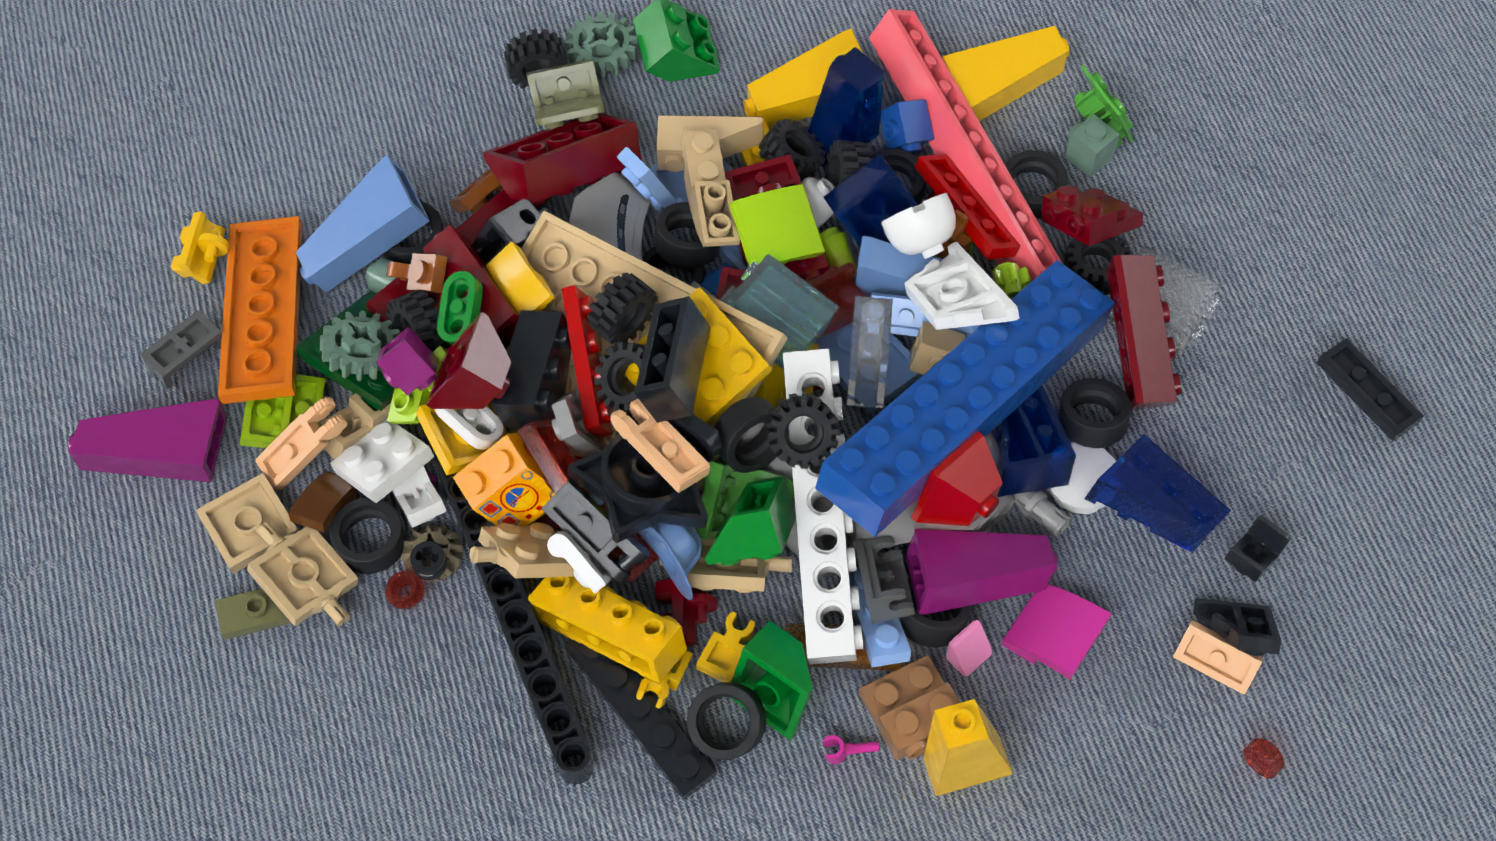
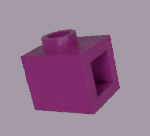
M408 327L380 349L376 363L383 370V375L387 382L396 389L400 388L408 395L416 388L420 391L424 390L436 379L437 375L435 373L439 359Z

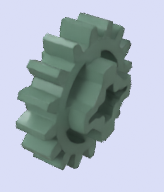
M598 11L596 18L585 14V22L582 23L575 20V30H567L568 39L565 40V47L569 63L593 59L595 71L600 72L601 78H605L608 71H611L615 76L619 75L618 68L620 66L624 69H629V60H636L638 39L635 36L634 26L627 25L625 17L617 21L614 12L609 17H604L602 11ZM620 40L623 41L622 47H620V44H619V41H620ZM582 42L584 44L583 49L580 48Z
M361 311L359 317H354L350 312H346L345 320L333 317L332 326L324 325L323 335L320 336L321 359L323 362H329V370L331 372L341 369L342 378H346L352 373L356 374L357 381H361L363 375L366 374L375 380L377 379L378 371L383 373V370L376 363L381 345H386L400 334V330L392 329L391 320L384 321L383 323L380 322V314L378 313L369 318L366 317L365 311ZM338 342H341L340 347L337 346Z

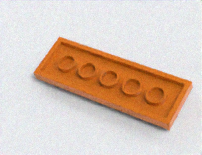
M299 216L229 224L228 242L230 246L227 253L218 398L222 404L295 396L296 354L301 276L299 271L301 263L296 251L302 246L303 229Z

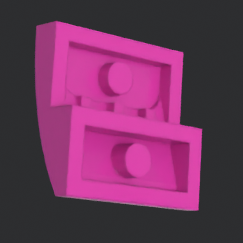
M1047 584L1045 590L1037 591L1033 594L1001 645L1035 665L1038 660L1071 680L1110 620L1112 613L1078 595Z

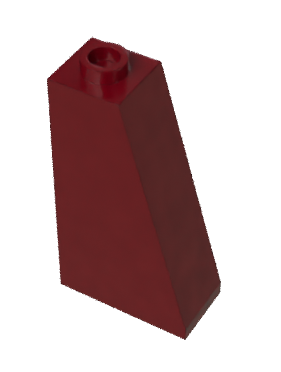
M449 225L443 231L437 233L433 240L423 248L424 254H438L447 257L444 283L449 276L458 271H466L481 282L483 294L480 313L483 312L489 316L506 349L510 345L520 314L500 290L486 268L487 264L470 240L452 225ZM468 291L465 292L463 298L468 295ZM436 293L440 305L442 293Z

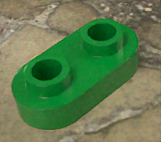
M458 271L449 276L442 290L437 332L450 345L457 340L480 314L483 294L482 284L477 278L466 271ZM468 291V295L463 298L465 292Z

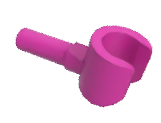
M836 735L827 736L822 741L824 747H840L836 754L825 755L827 762L833 765L842 763L847 755L879 751L878 741L854 744L843 743V740Z

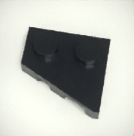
M1195 598L1193 615L1235 648L1254 656H1264L1267 653L1279 654L1281 637L1270 606Z

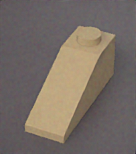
M658 116V170H668L670 172L685 171L680 139L682 130L717 129L723 159L761 143L763 139V117Z

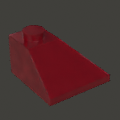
M481 312L446 350L426 406L431 409H484L494 397L500 399L506 392L510 384V379L506 376L511 360L489 316Z

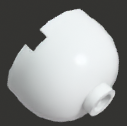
M947 193L923 201L922 204L913 208L905 209L882 221L881 224L888 240L899 252L907 255L922 253L924 259H927L944 251L942 244L951 238L954 233L956 215Z

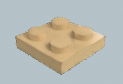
M264 473L195 510L232 574L247 567L248 563L264 554L269 547L256 532L261 524L264 525V522L270 521L271 525L282 537L298 532L296 525L290 522L288 512Z

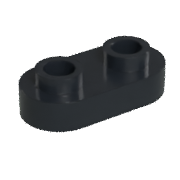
M694 414L688 417L668 420L708 463L722 451L723 445L719 431L713 425L706 424Z

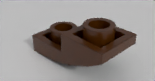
M326 471L318 476L295 501L288 512L290 522L325 533L337 512L353 501L359 490L336 473Z

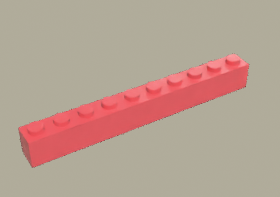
M889 9L869 37L877 55L882 60L890 74L891 80L895 83L905 101L926 99L934 140L928 143L934 151V155L947 154L1020 244L1015 257L994 259L996 264L1013 262L1019 266V269L1027 267L1031 281H1033L1056 260L1061 263L1062 261L915 11Z

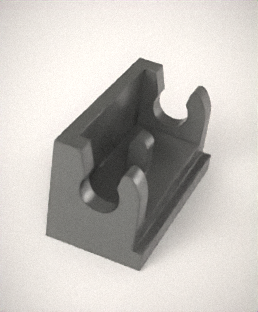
M197 310L140 355L150 374L156 380L160 379L164 387L169 389L173 386L170 377L212 344L215 343L218 349L221 348L222 332L200 310Z
M880 537L867 541H862V539L855 540L865 598L872 624L915 615L901 550H890L885 553L879 552L882 548L895 546L894 538Z

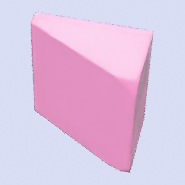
M973 620L948 644L946 659L965 677L973 673L992 654L990 643L982 624L978 620Z

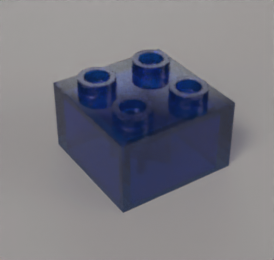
M881 154L823 197L860 248L863 236L890 243L883 230L882 221L905 209L918 205Z

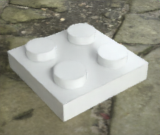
M386 419L381 424L375 426L371 432L353 446L344 450L330 464L338 476L377 503L435 456L427 444L398 424H392Z

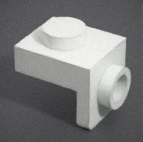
M424 466L392 490L398 505L412 528L421 523L429 522L436 516L446 512L444 503L432 485Z

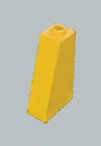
M1051 26L944 55L942 59L977 119L981 121L1064 72L1066 58L1069 56L1070 50L1067 40L1064 37L1061 38L1056 26Z
M848 29L748 84V99L743 100L745 114L747 117H763L768 128H772L779 120L790 119V122L794 120L799 121L873 101L874 78L852 29Z
M975 699L934 710L923 761L935 796L1012 775V769L1000 736Z

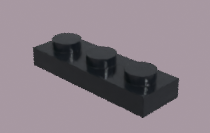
M1348 338L1319 357L1317 364L1392 441H1395L1419 424L1424 417Z

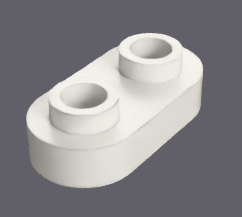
M487 406L484 409H435L437 415L468 444L477 449H489L499 441L503 433L501 420Z

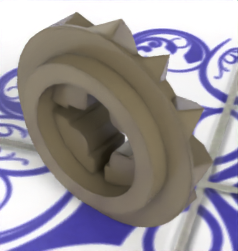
M428 523L423 529H413L412 536L407 541H404L401 557L406 570L414 578L424 582H437L448 578L459 568L463 559V546L457 533L449 530L444 524L440 527L432 526ZM421 542H436L445 553L447 559L446 570L435 580L427 581L420 579L416 576L410 563L412 549ZM425 555L426 560L420 559L424 567L432 566L428 555Z

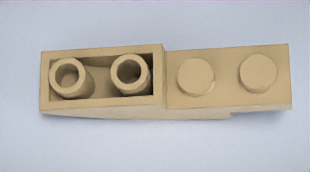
M717 129L682 130L680 139L685 163L684 181L698 237L703 247L739 245V234L729 206L733 201L730 181L725 178Z

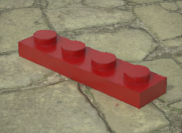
M947 154L919 156L915 165L916 170L937 196L947 193L954 212L959 210L969 217L965 232L987 260L1015 257L1020 244Z
M576 285L562 288L561 291L584 425L586 430L600 439L613 435L610 416L614 410L613 407H607L604 404L606 399L599 398L597 392L602 387L595 386L594 379H601V373H595L596 366L603 367L600 364L598 354L599 351H602L601 338L589 326L588 322L590 320L587 318L588 313L592 312L590 306L594 302L590 295H586Z

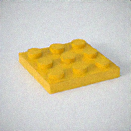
M698 287L689 297L709 323L710 331L692 414L706 424L712 425L731 405L737 403L767 376L773 368L711 298ZM648 334L637 344L646 345ZM632 363L626 369L625 375L636 387L639 368L635 363Z

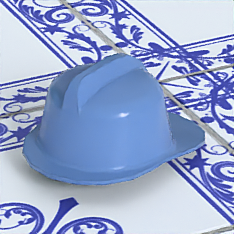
M655 523L640 531V535L661 560L681 594L686 599L692 600L693 593L686 576L701 555V540L693 527Z

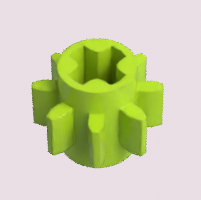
M1013 262L1000 264L992 272L993 278L991 279L1010 299L1032 282L1027 267L1019 269V266Z

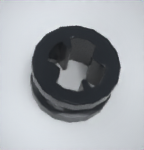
M421 542L411 551L410 563L416 576L420 579L427 581L435 580L445 572L447 559L442 547L436 542ZM433 554L437 562L431 561V567H424L420 559L426 560L425 555Z

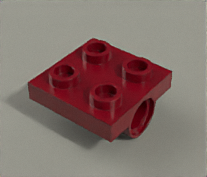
M790 154L725 172L726 180L730 181L733 201L770 190L802 184Z

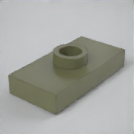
M263 589L215 600L220 632L224 640L291 623Z

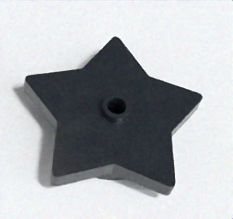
M630 412L626 413V415H629L636 422L637 425H640L638 421L635 420L634 417H632V414ZM618 431L604 450L569 464L568 477L604 502L612 538L615 543H619L655 523L694 528H705L707 525L708 515L697 484L694 483L678 493Z

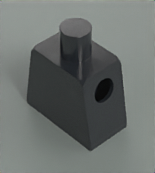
M522 199L491 217L472 245L485 263L488 264L511 241L522 248L543 211L550 212L544 205L534 207L529 200ZM501 239L506 243L504 246L501 245Z

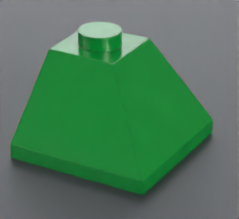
M769 621L743 647L732 682H738L751 688L763 703L766 711V724L791 741L796 734L813 687L802 642L794 638L788 631ZM729 697L737 704L746 709V707L740 701L732 697Z

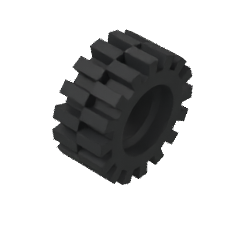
M532 29L530 35H526L525 31L519 33L520 39L514 36L510 39L511 44L507 43L505 46L504 57L509 78L512 79L513 84H519L520 88L523 89L529 85L526 72L569 64L562 38L558 37L555 32L549 35L546 29H542L541 34L537 33V29Z
M790 119L777 121L759 144V149L761 150L759 152L760 157L766 158L765 161L790 154L801 182L807 177H812L826 160L824 158L826 151L822 150L824 146L822 141H816L818 136L814 132L812 134L807 132L809 127L804 125L801 128L798 121L794 120L791 123Z
M834 141L833 145L829 148L830 153H827L826 159L828 164H825L827 175L824 178L830 181L836 188L837 194L835 199L838 204L861 205L865 201L864 197L868 195L867 187L870 188L871 184L869 175H872V169H869V165L872 161L871 157H868L870 150L867 148V144L863 142Z
M1115 236L1091 246H1087L1072 237L1066 250L1064 265L1100 292L1104 290L1106 295H1108L1110 291L1106 269L1092 268L1084 262L1083 258L1087 255H1099L1110 262L1113 256L1130 255L1131 251L1129 246L1124 247L1126 241L1122 237L1116 241Z
M623 273L622 277L618 275L613 278V284L608 282L604 286L606 290L603 293L599 292L596 295L598 301L591 304L590 309L592 312L588 313L587 317L590 320L588 322L589 326L614 346H617V343L620 342L628 343L629 338L633 340L637 337L636 332L638 330L642 332L646 328L644 323L646 321L650 322L652 319L650 313L654 311L655 303L658 301L657 293L634 274Z
M415 290L390 300L387 304L386 316L392 321V329H399L400 333L410 327L432 352L439 346L444 348L447 346V342L437 332L439 307H434L435 301L432 297L428 298V293Z
M620 342L617 343V346H610L607 349L610 355L602 354L599 358L604 365L603 367L596 366L595 373H601V379H594L595 386L602 387L597 394L599 398L606 399L604 404L607 407H613V410L616 411L620 409L623 412H631L629 405L638 397L634 394L635 390L633 392L626 390L624 375L626 369L632 363H635L640 371L645 345Z
M796 393L789 394V399L784 400L781 398L777 401L779 405L775 409L771 407L769 410L770 418L765 420L764 425L767 429V432H765L766 440L777 458L782 462L785 461L788 466L795 468V465H799L801 469H808V464L813 463L816 467L821 464L820 459L823 457L828 458L831 455L830 449L832 447L836 449L838 445L836 435L840 436V429L836 424L838 420L831 409L818 397L815 396L814 398L808 393H802V396H798ZM800 416L810 417L816 424L814 438L804 445L792 443L787 435V429L791 421Z

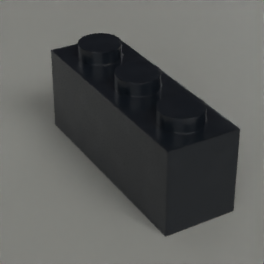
M689 296L658 303L654 307L634 394L657 423L692 416L710 325Z

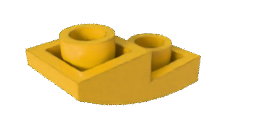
M512 241L486 265L500 290L519 314L521 310L543 311L555 298L543 276L533 270L522 249Z

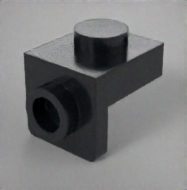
M1260 515L1248 532L1229 550L1224 559L1233 565L1239 573L1256 582L1276 562L1291 540V536L1265 516Z

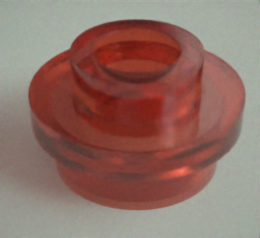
M410 571L394 574L387 582L385 588L386 598L390 604L402 610L411 609L419 604L425 591L423 581ZM406 586L412 587V591L408 596H400L402 588Z

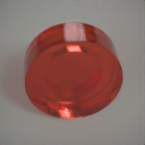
M1254 738L1243 749V756L1247 764L1262 777L1273 779L1285 766L1281 752L1265 739Z

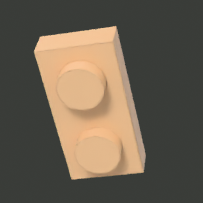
M1194 620L1191 621L1173 655L1175 659L1244 695L1264 659L1263 656H1254L1243 650H1238L1218 633Z

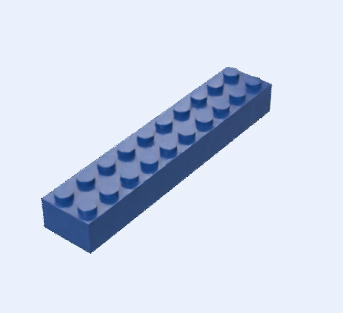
M1056 260L1011 299L1018 308V320L983 324L826 458L823 461L815 489L872 536L876 537L921 496L928 477L934 468L977 431L986 437L1103 330L1115 302L1060 261Z

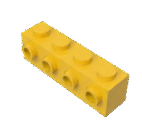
M575 576L545 577L528 597L539 623L580 644L586 645L590 649L659 684L687 650L682 627L675 619L670 616L662 617L650 611L637 600L631 602L619 596L612 588L606 585L594 593L590 587L582 586Z

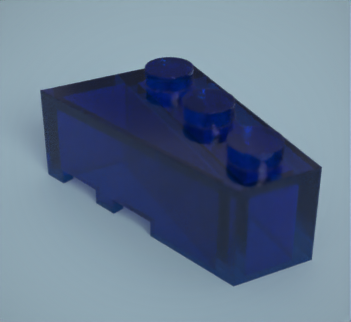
M856 47L845 55H839L831 63L809 130L807 131L810 134L814 132L818 136L816 138L817 142L822 141L824 145L822 150L826 151L825 159L827 153H830L829 148L833 145L834 141H857L868 144L879 135L885 71ZM826 159L825 162L822 164V166H823L824 168H825V164H828V160H827V159Z
M1042 385L996 427V443L999 449V459L996 467L1003 482L997 497L1069 485L1076 454Z
M1145 434L1097 479L1084 498L1093 504L1098 501L1118 511L1117 516L1125 520L1132 518L1150 527V532L1192 553L1231 511Z

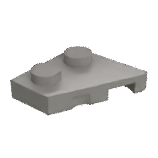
M578 388L566 393L552 404L555 419L552 420V426L560 441L564 440L570 444L574 451L578 450L586 457L602 451L599 439L585 429Z

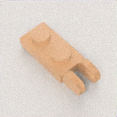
M331 397L321 398L305 413H301L255 459L273 490H283L329 444L328 440L337 437L347 426L348 423L343 415H337L329 419L321 427L316 423L325 419L335 408L336 405Z
M639 399L632 401L629 409L632 417L640 425H637L623 410L619 409L611 414V424H613L616 431L624 439H627L678 493L709 475L711 467L709 463L668 421L657 423Z

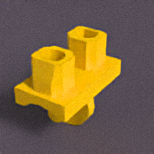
M202 211L193 213L190 225L182 228L180 239L184 246L181 255L173 257L171 269L183 278L193 277L202 285L210 283L218 256L226 255L229 250V242L224 238L226 229L210 222Z

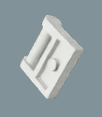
M565 531L555 533L548 540L549 552L553 556L564 557L574 569L575 578L582 586L590 587L596 593L612 579ZM612 550L610 553L619 559L618 555Z

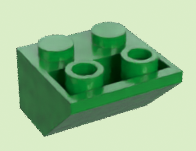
M654 0L633 19L646 72L668 82L713 75L720 71L716 56L717 50L710 33V24L703 15L691 12L675 2Z
M784 476L746 484L716 534L705 557L707 565L721 563L723 566H730L740 562L742 559L758 557L765 560L783 552L796 520V514Z

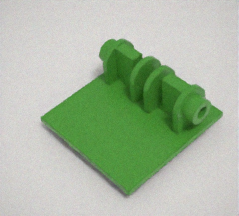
M1082 65L1081 69L1092 90L1087 93L1082 91L1074 97L1076 102L1075 108L1085 120L1095 114L1120 135L1116 148L1122 144V138L1125 136L1131 143L1134 142L1129 131L1133 125L1126 116L1127 112L1116 96L1111 97L1107 91V85L1097 72L1091 75L1086 67Z

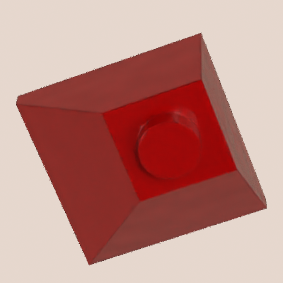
M977 431L931 471L911 519L916 523L970 526L980 516L986 519L999 504L996 496L1003 482L984 435Z

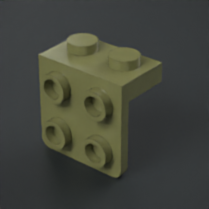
M593 59L526 72L538 126L544 125L546 129L557 128L565 125V120L578 118L580 122L590 121L598 118V113L605 111Z

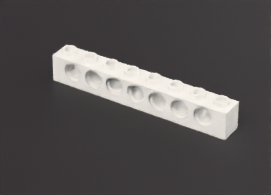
M829 349L783 353L786 399H789V394L793 393L802 396V393L811 386L821 387L824 393L819 399L831 409L837 420H843L841 397L834 398L833 384L840 383L838 360H830ZM800 416L792 420L789 424L790 441L797 445L809 443L814 436L809 435L806 431L815 421L806 416ZM844 434L836 435L838 445L836 449L833 447L830 449L829 452L831 454L845 443ZM808 464V469H801L799 465H795V468L792 467L807 659L809 665L857 661L856 650L863 649L862 626H854L852 611L860 610L858 586L850 587L849 572L857 571L855 548H847L846 533H853L852 518L835 504L827 512L816 511L812 507L814 501L820 497H825L815 489L819 474L810 471L811 464ZM825 534L832 535L837 539L836 546L828 551L820 550L816 546L817 539ZM829 572L835 573L841 578L839 585L831 590L824 589L819 585L821 576ZM830 611H837L844 616L842 625L836 629L826 628L822 624L824 615Z

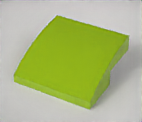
M803 184L758 193L732 201L729 204L751 272L781 267L789 261L818 257L825 252Z
M296 374L295 396L246 401L239 445L267 448L301 413H305L311 406L315 405L314 403L321 400V398L323 399L326 378Z

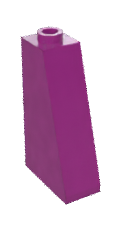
M208 399L82 419L78 422L76 432L71 434L69 438L68 452L80 470L212 482L228 416L219 399Z
M915 529L906 553L919 614H930L1045 590L1051 575L1056 573L1058 567V557L1056 552L1052 551L1048 535Z

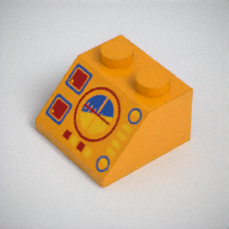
M530 430L506 434L453 477L471 508L496 526L501 523L515 526H530L545 514L541 508L564 486V483Z

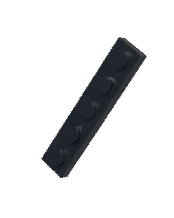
M575 640L566 645L567 653L683 801L716 777L713 768L664 707L660 709L656 707L658 699L651 691L645 692L642 700L636 698L642 679L634 670Z

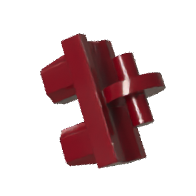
M670 577L655 582L657 601L661 605L672 604V613L660 614V616H670L681 625L686 646L697 645V623H706L707 613L717 610V597L707 594V591L691 587L693 599L688 600L681 594Z

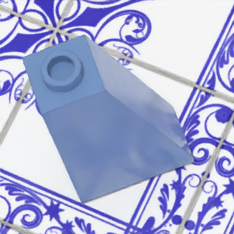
M388 155L384 156L296 251L302 265L299 271L308 284H316L324 291L329 292L430 222L405 170Z
M863 236L857 266L855 295L865 306L871 305L872 292L907 296L904 283L913 275L921 272L931 260L936 259L940 263L943 259L934 256L924 259L922 253L907 255L899 252L891 243Z

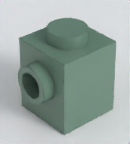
M1093 114L1085 122L1082 123L1080 121L1076 123L1068 133L1069 142L1065 158L1091 178L1113 159L1120 134Z

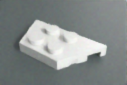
M958 242L948 246L949 255L940 263L939 260H931L921 272L913 275L904 283L907 296L936 330L1008 322L1019 319L1016 304Z

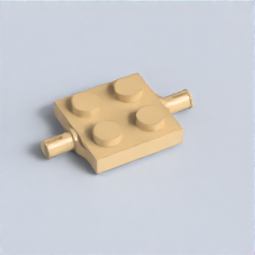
M270 521L264 522V525L261 524L256 532L269 547L264 554L248 563L247 571L294 626H297L313 614L325 611L337 627L342 626L343 623L345 624L351 615L339 604L338 599L358 585L359 578L317 530L305 527L295 534L282 537L271 525Z
M501 523L498 526L481 527L478 541L484 547L473 546L470 549V560L473 563L492 562L493 564H498L504 567L515 579L574 576L573 567L564 557H556L549 552L548 540L555 532L551 526L544 523H532L531 526H515Z
M700 538L702 547L700 558L686 577L691 587L702 591L728 589L740 593L764 592L765 577L768 571L791 573L792 556H775L765 560L754 557L742 559L740 562L730 566H723L721 563L707 565L705 557L715 538L708 540Z

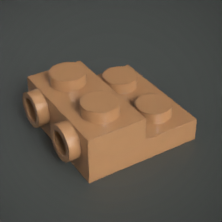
M929 655L859 688L858 692L896 761L906 756L911 760L924 754L934 710L961 703L951 685L944 683Z

